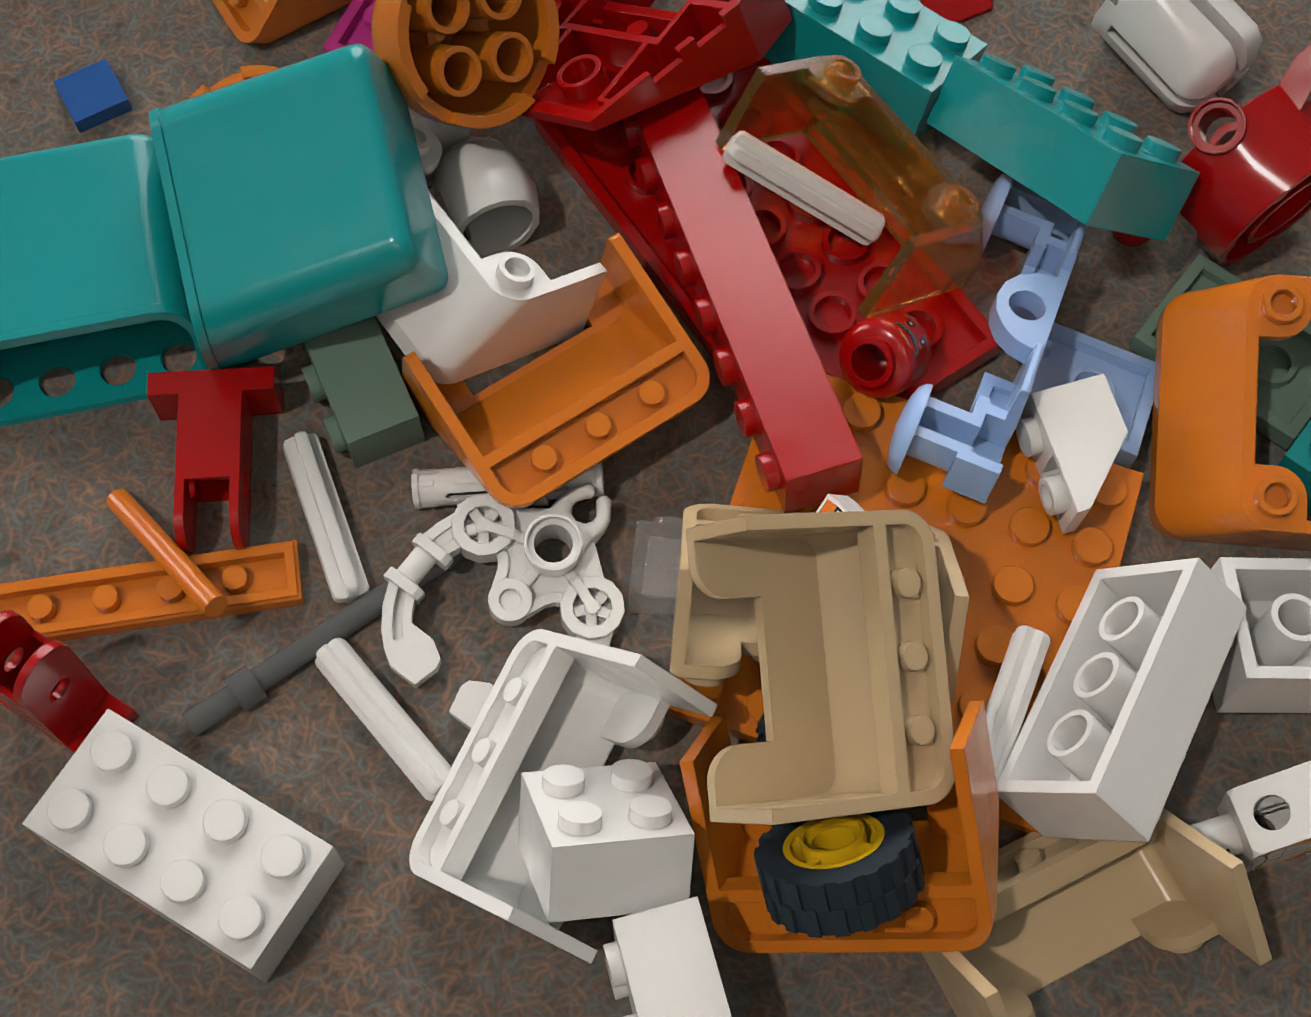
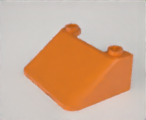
M619 233L608 238L604 247L600 263L607 270V273L586 323L589 328L474 396L464 380L453 384L435 383L414 351L402 358V379L418 410L497 503L505 507L524 508L536 503L690 409L703 398L708 389L710 374L705 360Z

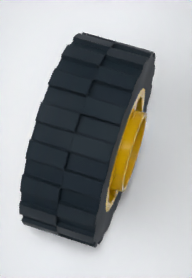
M900 809L771 825L772 828L767 833L761 835L758 840L759 847L754 850L755 864L767 911L770 912L771 919L777 925H784L786 931L794 934L799 932L808 934V937L822 938V936L835 935L837 938L850 936V933L863 930L867 932L876 929L878 925L888 920L891 922L901 916V912L907 907H912L918 900L917 894L919 891H923L925 885V874L915 828L907 812L902 813Z

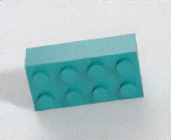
M785 0L792 21L764 57L909 148L932 128L926 121L955 56L980 62L988 44L971 35L963 25L954 21H948L923 6L919 0Z
M987 53L983 54L980 62L955 56L926 123L1087 226L1160 241L1166 240L1200 174L1178 161L1182 153L1181 149L1147 135L1145 141L1134 135L1138 128L1136 123L1109 111H1104L1102 116L1092 111L1096 103L1094 99L1067 87H1063L1061 92L1052 87L1056 78L1038 68L1023 64L1020 72H1016L1017 67Z

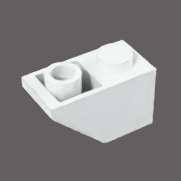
M1104 373L1031 393L1016 427L1017 440L1023 454L1026 457H1033L1041 478L1038 482V489L1042 505L1050 516L1056 515L1063 534L1075 531L1091 509L1128 433Z

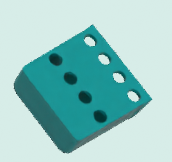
M359 43L350 44L163 108L157 107L149 110L150 128L189 314L200 352L209 370L229 369L433 295L443 290L447 285L448 271L407 100L401 93L387 63L367 46Z
M129 134L1 157L0 380L9 381L13 385L14 392L11 400L6 405L0 407V427L148 399V373L169 372L162 365L163 357L170 348L177 345L190 346L197 353V360L188 371L209 370L200 352L189 314L152 136ZM118 356L131 358L136 363V372L128 382L121 385H111L103 380L102 369L110 359ZM56 368L71 370L75 375V384L69 392L59 397H51L42 392L41 381L50 370Z

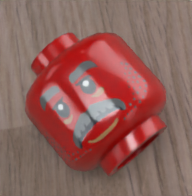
M882 311L855 323L844 335L839 349V364L845 380L857 392L869 398H889L914 386L926 374L932 359L931 341L926 329L915 317L901 311Z

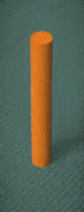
M126 489L114 490L106 500V505L206 617L214 618L222 614L228 604L226 597Z

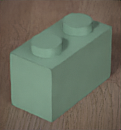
M375 316L304 341L312 364L301 368L314 402L317 403L327 399L333 415L322 420L336 454L348 450L357 469L425 442L419 415Z

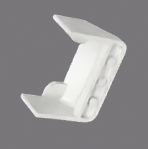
M423 116L411 119L427 187L434 184L435 169L438 167L444 152L452 149L454 145L468 140L472 128L446 125L434 122ZM429 192L448 271L447 285L438 293L375 315L405 356L413 351L417 354L435 383L453 384L566 341L582 332L607 270L599 262L550 280L534 260L520 253L500 252L481 259Z
M544 629L529 632L516 644L509 655L414 838L409 855V864L412 872L591 964L598 950L559 931L564 921L548 923L518 846L521 773L544 771L550 766L561 764L572 765L578 768L604 766L614 744L625 748H636L653 739L661 730L665 714L670 705L712 717L717 704L641 654Z

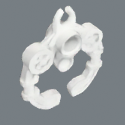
M589 483L568 489L556 499L550 508H509L497 503L489 494L471 495L457 506L453 514L436 523L424 534L418 533L412 541L415 547L398 569L390 567L383 575L384 579L388 582V587L382 605L381 634L391 670L415 688L438 672L442 662L434 640L413 624L415 605L419 604L425 597V592L418 584L435 564L447 570L453 563L452 557L459 553L463 557L479 564L498 562V569L488 595V605L491 616L499 624L517 626L543 609L557 606L560 607L561 625L569 636L610 646L611 639L617 634L624 618V601L622 593L615 584L604 578L595 544L603 536L611 521L612 500L607 496L599 497L596 500V517L591 522L582 523L575 520L572 515V509L576 502L591 499L595 495V487ZM555 538L565 542L569 546L571 553L564 560L552 563L541 559L535 552V549L542 541ZM467 681L460 687L449 710L450 715L471 730L493 685L486 682Z

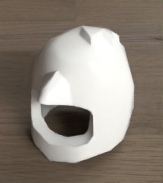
M490 136L469 137L468 140L454 145L452 149L445 151L441 156L439 165L435 169L434 184L428 191L462 234L464 231L466 232L469 239L467 241L481 259L500 252L516 249L530 238L539 225L537 188L527 166L509 148Z

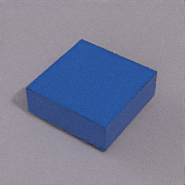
M103 59L53 81L79 133L133 110L107 59Z

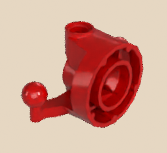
M1311 43L1297 54L1278 85L1273 86L1244 106L1240 107V105L1228 98L1216 97L1202 102L1191 113L1188 122V134L1195 147L1181 162L1200 174L1180 214L1196 229V239L1219 266H1229L1240 261L1286 231L1311 210ZM1223 117L1237 120L1236 122H1229L1219 127L1211 136L1209 144L1207 143L1206 133L1208 127L1215 120ZM1111 231L1117 241L1127 246H1139L1150 240V238Z

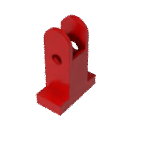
M274 366L148 373L147 397L160 421L177 420L173 523L177 545L185 554L194 553L196 549L197 503L229 501V527L235 550L246 549V547L250 546L253 416L284 414V390Z
M4 610L0 612V704L72 753L77 751L107 709L112 710L131 723H134L138 718L139 714L133 708L110 694L70 647L59 640L51 641L34 630L25 618L15 611ZM15 650L12 658L5 664L9 655Z

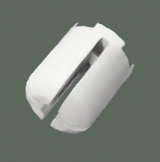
M1105 0L1091 23V26L1169 109L1178 113L1193 112L1202 102L1210 98H1216L1217 95L1215 93L1222 96L1230 90L1254 63L1263 41L1257 24L1234 0H1118L1116 6L1110 0Z

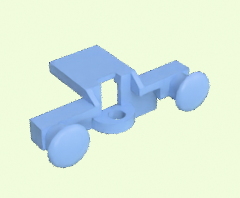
M1004 172L995 181L983 203L975 228L974 244L977 251L982 254L990 236L993 235L1029 249L1020 275L1006 281L997 293L990 308L988 323L995 342L1007 355L1020 361L1022 365L1013 383L985 372L969 412L930 397L933 388L932 384L919 386L910 396L898 418L889 445L887 466L895 475H897L905 455L945 470L947 473L942 487L984 504L1000 476L1003 464L1000 462L1004 450L1018 425L1031 393L1104 373L1128 430L1113 464L1125 468H1130L1138 455L1154 401V361L1054 322L1088 226L1023 184L1015 181Z

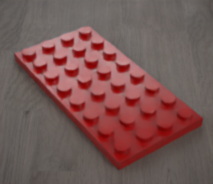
M765 57L760 61L700 86L726 146L733 135L739 131H746L877 210L886 219L882 233L876 242L862 245L737 170L827 375L845 380L839 364V349L844 335L855 323L882 311H901L915 317L926 329L931 341L932 359L926 374L917 384L895 396L909 400L917 388L925 384L933 385L930 394L932 396L1001 353L1002 348L995 342L988 325L989 322ZM535 119V128L615 233H619L623 237L645 272L713 359V350L717 349L712 335L703 337L699 331L693 311V300L697 299L692 286L683 288L680 284L673 260V252L677 251L672 238L663 240L660 235L654 213V205L658 204L654 193L644 194L641 188L635 163L636 159L639 158L635 148L629 150L625 148L618 121L599 130L590 131Z

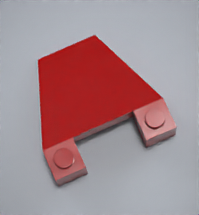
M556 0L559 18V46L555 64H548L543 79L532 96L536 101L520 116L590 131L599 130L760 61L792 21L785 0H687L679 12L650 8L655 0Z

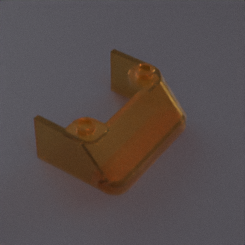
M842 55L817 56L757 68L715 142L722 150H725L731 137L739 131H746L761 141L804 133L861 200L884 215L886 219L884 226L902 247L857 309L862 316L869 318L964 287L979 269L982 262L984 219L979 208V202L969 190L956 182L862 77L860 68L852 60Z

